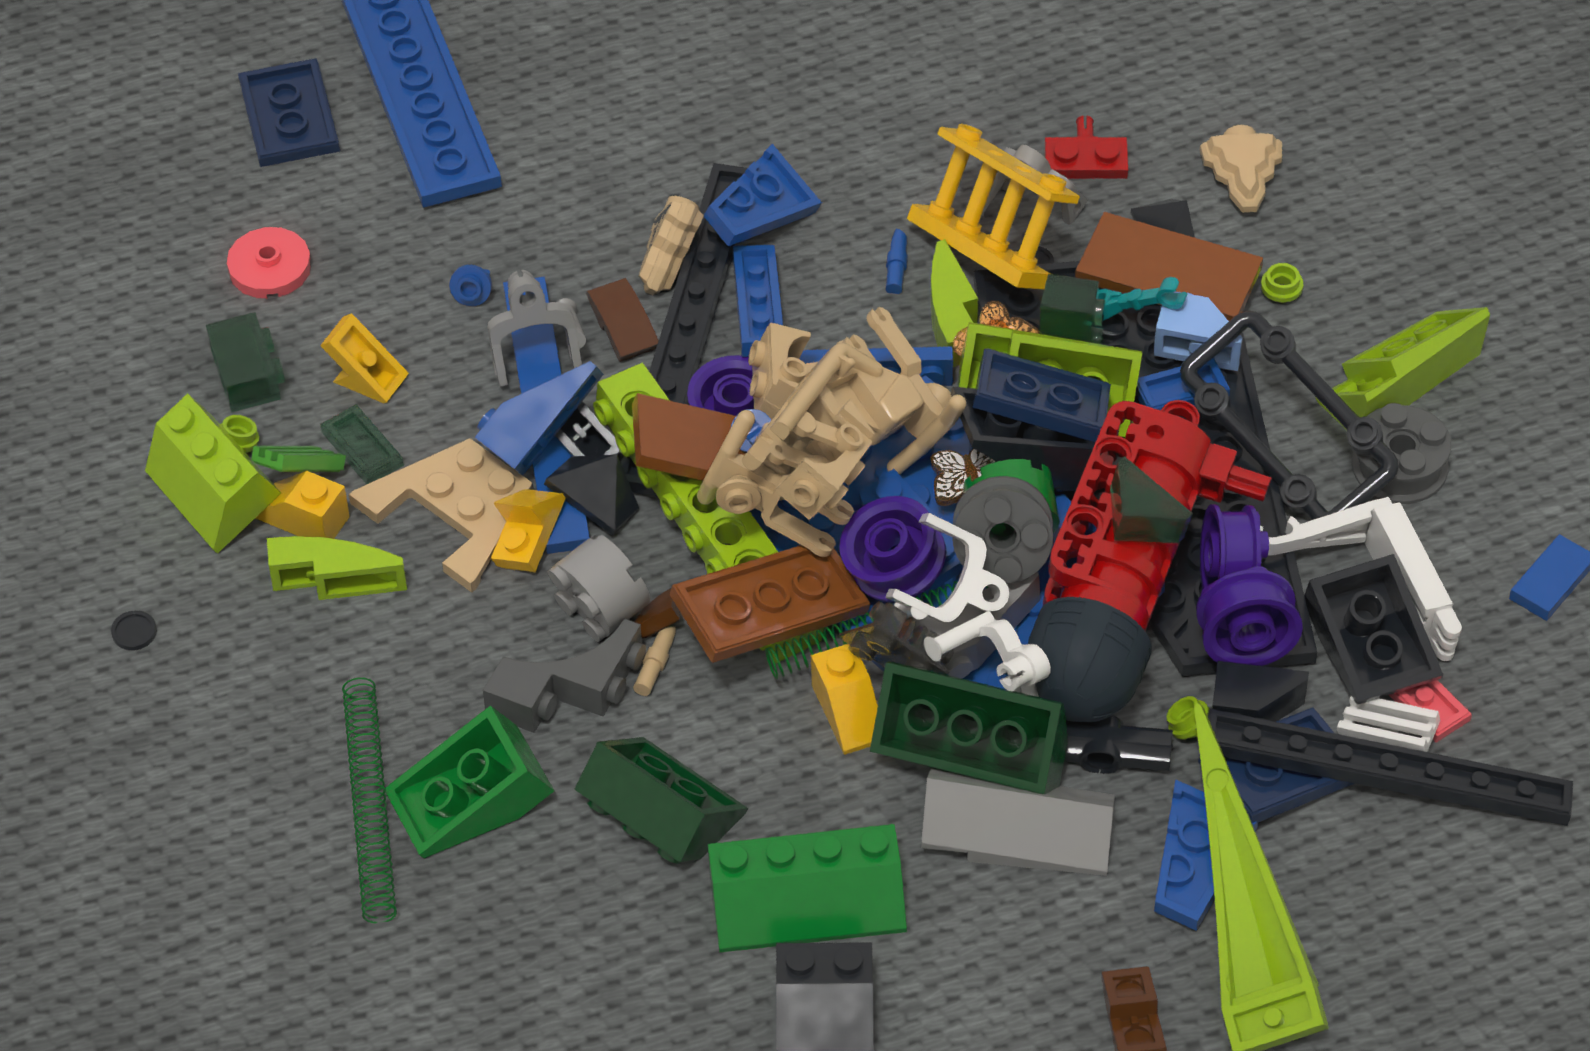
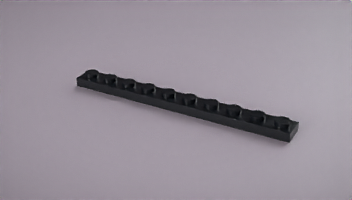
M713 163L700 205V212L704 215L709 205L733 182H736L745 173L747 168ZM704 217L684 257L649 370L668 399L682 404H687L688 384L698 369L733 252V246L735 245L727 246ZM623 455L621 465L633 493L657 496L652 487L646 488L639 477L637 466L630 456L625 457Z

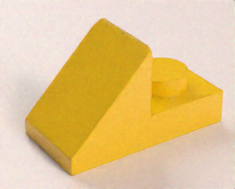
M352 313L343 316L320 345L342 368V371L333 381L334 383L381 403L388 402L409 374Z
M524 489L494 502L495 507L506 520L491 556L496 566L505 569L536 572L566 499L563 493Z

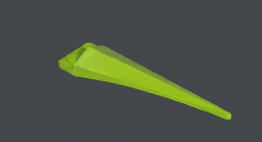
M1196 702L1194 713L1205 794L1215 897L1221 1009L1232 1051H1263L1329 1029L1318 990L1319 983L1205 709Z

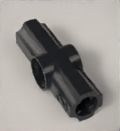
M1113 715L1097 722H1071L1066 720L1068 738L1064 760L1066 762L1080 763L1086 771L1091 773H1099L1100 769L1102 774L1114 773L1119 770L1120 766L1169 771L1173 730L1125 726L1119 718Z

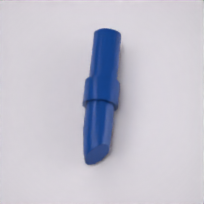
M896 229L893 233L886 262V268L888 269L886 292L892 294H900L902 292L904 271L907 269L908 254L906 253L907 236L900 229Z

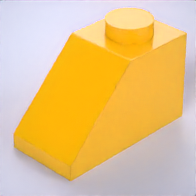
M309 471L285 478L274 483L281 494L255 519L296 536L334 539L350 518L345 486Z
M854 642L811 655L812 687L843 754L846 755L870 747L878 705L870 676Z

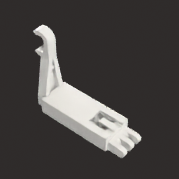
M1389 497L1372 500L1299 524L1294 517L1290 516L1285 530L1287 535L1269 537L1268 555L1270 556L1307 548L1363 542L1373 560L1394 554L1437 658L1442 661H1450L1453 658L1462 626L1452 608L1453 603L1400 502L1392 504Z

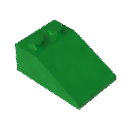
M491 705L385 788V792L418 854L423 858L520 819L555 791L518 726Z

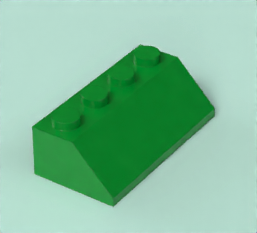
M895 824L708 844L709 874L719 953L775 947L776 943H812L907 932L902 870Z

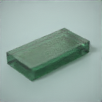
M357 404L320 424L322 434L340 454L346 455L345 460L366 485L404 466L403 457Z

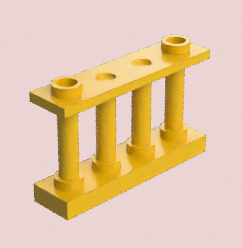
M959 124L957 129L940 127L937 135L956 146L936 201H931L930 205L912 204L907 220L940 240L945 239L949 246L1015 287L1045 290L1051 274L1036 265L1038 260L1035 258L1054 203L1077 204L1080 196L1065 187L1067 182L1064 179L1048 173L1042 174L981 138L982 131L966 124ZM971 154L981 160L983 164L964 216L957 217L953 214L954 208L951 206ZM999 171L1011 178L992 232L991 234H985L980 231L982 226L979 224L996 174ZM1025 188H1028L1038 194L1039 198L1019 252H1014L1008 248L1010 243L1007 241V237Z

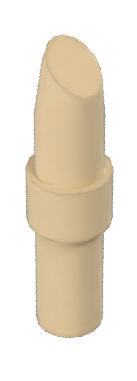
M666 627L660 630L653 645L648 648L643 659V667L633 686L637 694L642 696L650 694L659 672L663 671L669 658L668 653L676 633L675 627Z

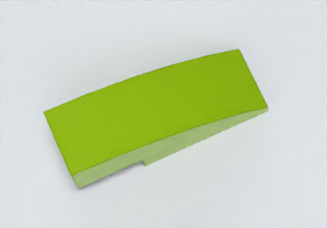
M944 239L937 241L932 260L931 318L937 347L952 346L953 367L960 365L961 350H963L958 348L960 341L964 343L960 339L966 334L964 332H967L969 322L977 323L978 297Z
M290 536L267 538L268 565L273 591L316 586L318 599L325 600L407 590L403 558L379 548L325 537Z

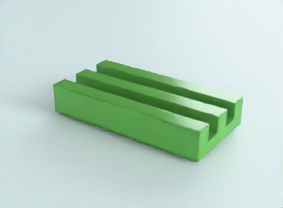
M254 445L251 461L280 472H340V470H344L346 455L335 454L330 450H321V447Z

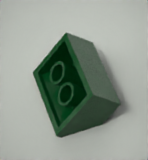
M644 737L597 742L574 790L588 799L587 804L593 810L605 815H612L623 823L622 829L625 832L639 839H647L658 847L657 853L661 857L676 864L702 859L708 853V844L717 843L748 810L739 801Z

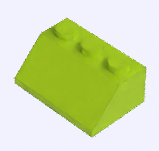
M188 393L156 423L145 472L218 554L270 505L281 492L260 468L251 461V458L212 414Z

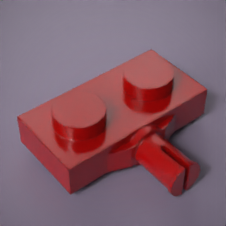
M1084 115L1076 119L1077 136L1045 137V158L1049 162L1051 169L1067 179H1128L1127 137L1093 136L1094 120L1091 116L1086 115V129L1084 128Z

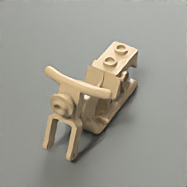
M878 307L875 311L872 309L867 314V322L901 368V373L898 374L882 367L867 348L865 341L859 336L853 334L850 338L846 337L842 343L834 345L801 380L742 458V463L748 470H756L766 458L776 465L784 463L794 467L793 472L775 491L809 520L824 505L831 510L848 491V488L843 483L849 486L866 465L860 459L870 445H877L904 425L908 432L917 439L887 464L888 472L895 469L900 475L924 456L955 425L966 407V400L963 396H951V392L944 386L924 382L920 376L922 373L921 359L897 327L891 314L882 307ZM791 431L801 437L812 438L806 447L812 454L788 446L783 440Z
M770 322L761 340L753 342L748 363L752 366L753 373L750 384V396L754 399V409L763 411L772 420L801 380L818 362L805 364L799 359L811 337L810 332ZM749 410L741 411L698 490V501L701 504L707 505L716 496L717 504L723 510L735 514L745 513L755 508L762 512L761 517L766 526L810 549L820 557L830 556L836 545L834 538L830 534L816 529L780 509L777 505L779 500L785 499L775 490L795 468L784 463L781 465L773 464L767 458L756 470H748L743 465L742 458L744 455L738 454L755 422V416ZM768 422V423H765V424L763 425V427H762V429H761L759 435L756 437L755 441H756L757 438L760 436V434L763 432V430L766 428V426L769 424V422ZM791 431L783 440L788 446L812 454L806 449L812 438L801 437ZM841 499L833 509L830 510L824 505L818 512L836 524L845 525L848 524L854 510L847 501Z

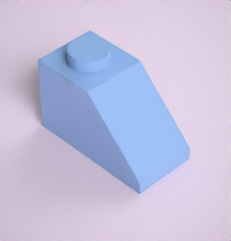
M1187 293L1184 304L1179 309H1169L1162 305L1156 325L1154 356L1185 361L1189 355L1229 321L1208 297ZM1241 335L1214 357L1219 368L1238 371L1243 338Z

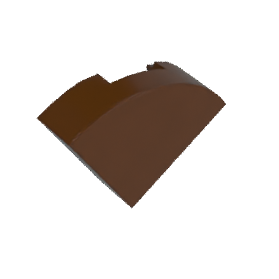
M671 588L651 601L636 618L635 623L641 624L642 638H647L679 621L680 611L669 595Z

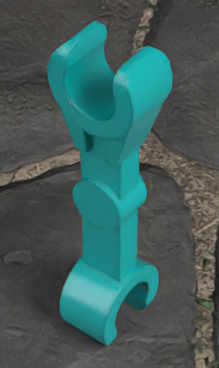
M1167 277L1162 281L1159 288L1147 290L1134 289L1129 293L1123 294L1108 289L1098 290L1094 295L1098 304L1090 305L1088 310L1097 321H1103L1122 312L1123 309L1133 308L1138 310L1146 305L1158 303L1169 309H1179L1183 306L1188 294L1185 291L1174 293L1179 285V281L1175 277Z

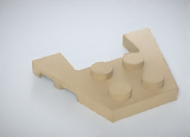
M469 438L353 490L349 494L351 505L379 524L408 498H413L463 534L469 540L442 562L443 572L470 592H473L480 584L481 576L490 560H492L491 556L506 523V520L495 507L494 502L524 489L533 490V483Z

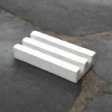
M1351 695L1349 699L1350 707L1346 706L1343 712L1344 720L1339 721L1337 731L1340 735L1427 752L1440 724L1439 711L1380 698L1357 705ZM1355 722L1379 726L1381 729L1355 724ZM1398 731L1420 735L1422 737L1419 738L1415 736L1398 733Z

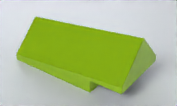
M1488 307L1437 311L1342 363L1348 380L1332 389L1359 417H1365L1391 403L1409 406L1481 354L1490 318ZM1316 398L1317 402H1318L1334 419H1336L1335 416Z
M972 322L968 324L961 354L957 387L976 389L981 358L984 349L988 348L1108 382L1111 386L1107 413L1112 405L1118 402H1134L1142 351ZM1125 419L1120 424L1118 436L1125 437L1131 420Z

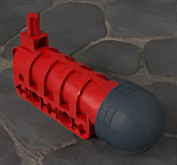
M1121 401L1112 405L1107 413L1051 550L1048 569L1050 578L1045 587L1043 606L1029 636L1028 644L1040 647L1046 654L1051 667L1049 677L1035 684L1038 696L1064 703L1065 719L1067 721L1097 722L1109 718L1123 709L1134 696L1152 653L1151 641L1145 631L1197 497L1200 496L1221 503L1225 491L1229 490L1262 502L1265 500L1272 477L1235 466L1236 450L1217 444H1210L1211 440L1198 427L1200 418L1198 410L1187 401H1170L1163 406L1161 411L1131 401ZM1125 419L1133 421L1127 429L1125 438L1118 436L1120 424ZM1118 457H1122L1125 459L1123 463L1119 465H1113V462H1115ZM1105 488V493L1103 492L1098 500L1094 496V492ZM1091 523L1094 524L1097 530L1091 535H1085ZM1077 557V561L1072 568H1068L1066 562L1071 558Z

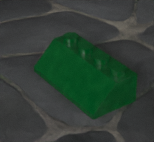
M886 662L870 752L1043 795L1060 786L1068 744L1064 703L1020 692H1011L1003 688L895 662Z

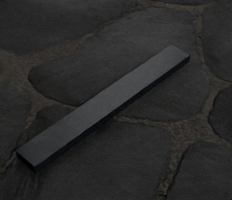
M1210 708L1208 710L1207 717L1222 753L1226 758L1568 826L1571 817L1573 781Z

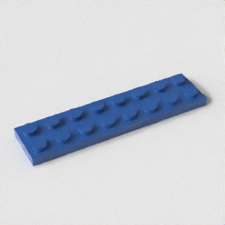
M341 0L422 207L502 187L501 175L429 1Z

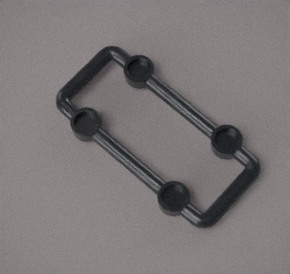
M1241 312L1204 342L1182 363L1180 369L1181 380L1195 395L1194 402L1199 415L1209 421L1218 420L1281 487V498L1289 510L1296 513L1305 512L1311 520L1321 518L1368 502L1397 475L1399 468L1398 459L1383 442V432L1379 423L1370 417H1359L1296 352L1294 336L1286 327H1272L1257 312ZM1247 328H1250L1260 338V347L1265 359L1273 364L1284 363L1347 429V438L1351 449L1360 455L1371 454L1381 465L1377 471L1330 511H1327L1317 500V491L1313 481L1306 475H1293L1230 408L1231 401L1226 389L1217 383H1206L1197 373Z

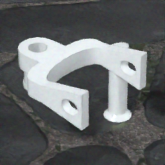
M931 513L922 514L919 523L962 541L966 552L964 567L952 594L938 608L926 604L898 589H889L885 598L896 602L892 610L895 620L900 624L907 625L911 624L912 620H920L928 616L939 622H951L962 613L966 604L986 612L998 611L1004 607L1009 598V588L1002 578L982 569L987 550L982 538ZM985 586L991 589L992 596H994L989 601H986L982 594Z
M989 611L935 638L925 637V651L936 662L940 661L942 654L976 637H989L996 646L1003 661L997 667V676L1005 673L1008 674L1007 677L999 681L1006 690L1011 692L1015 691L1039 697L1035 684L1050 675L1051 667L1044 651L1034 644L1022 645L1013 626L1007 620H995Z

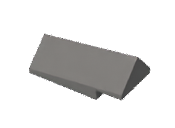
M931 767L926 784L921 848L968 853L967 862L1107 876L1115 795L1062 786L1043 795Z

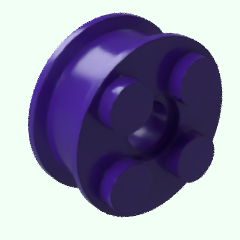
M741 355L724 356L711 360L701 366L693 374L688 384L687 397L689 405L735 416L743 410L754 409V399L750 396V384L753 373L752 366L748 363L749 357H742Z
M888 496L876 499L855 512L843 529L840 538L841 559L847 570L852 574L858 587L863 593L873 599L883 602H894L885 598L889 589H898L915 597L930 589L942 571L946 559L944 537L941 532L919 523L922 514L929 512L918 501L903 496Z
M1210 504L1207 507L1200 540L1202 589L1228 574L1261 566V558H1267L1269 536L1267 531H1260V515L1254 506L1245 505L1241 512L1221 511L1216 504Z
M1255 566L1247 570L1228 574L1205 587L1196 605V616L1200 627L1203 629L1202 639L1207 654L1216 662L1224 661L1263 666L1289 653L1298 643L1303 629L1301 616L1295 608L1296 600L1291 584L1281 575L1268 571L1264 567Z

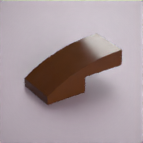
M626 278L586 292L601 330L605 329L619 362L657 348L659 340L640 300Z
M1149 966L1103 971L1102 985L1115 1051H1167L1157 1013L1158 999Z

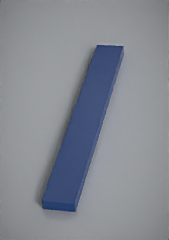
M545 276L535 278L543 290L545 302L549 303ZM503 282L507 311H509L508 282ZM553 324L532 325L511 333L521 394L562 375ZM556 436L553 437L532 464L536 489L538 491L554 492L544 485L546 478L573 456ZM566 500L546 545L547 554L572 551L590 538L586 515Z

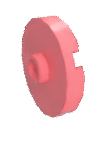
M264 227L249 231L235 241L228 251L227 268L232 284L242 293L255 298H267V294L273 295L278 293V297L290 294L302 286L310 275L311 257L306 242L295 232L281 227Z

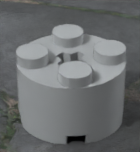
M594 534L548 570V575L559 589L554 594V598L561 609L569 616L577 612L584 619L582 624L589 636L596 642H600L605 637L611 635L624 619L630 620L650 603V595L641 577L635 582L633 581L631 574L627 570L632 566V563L625 554L605 536L599 535L596 538Z

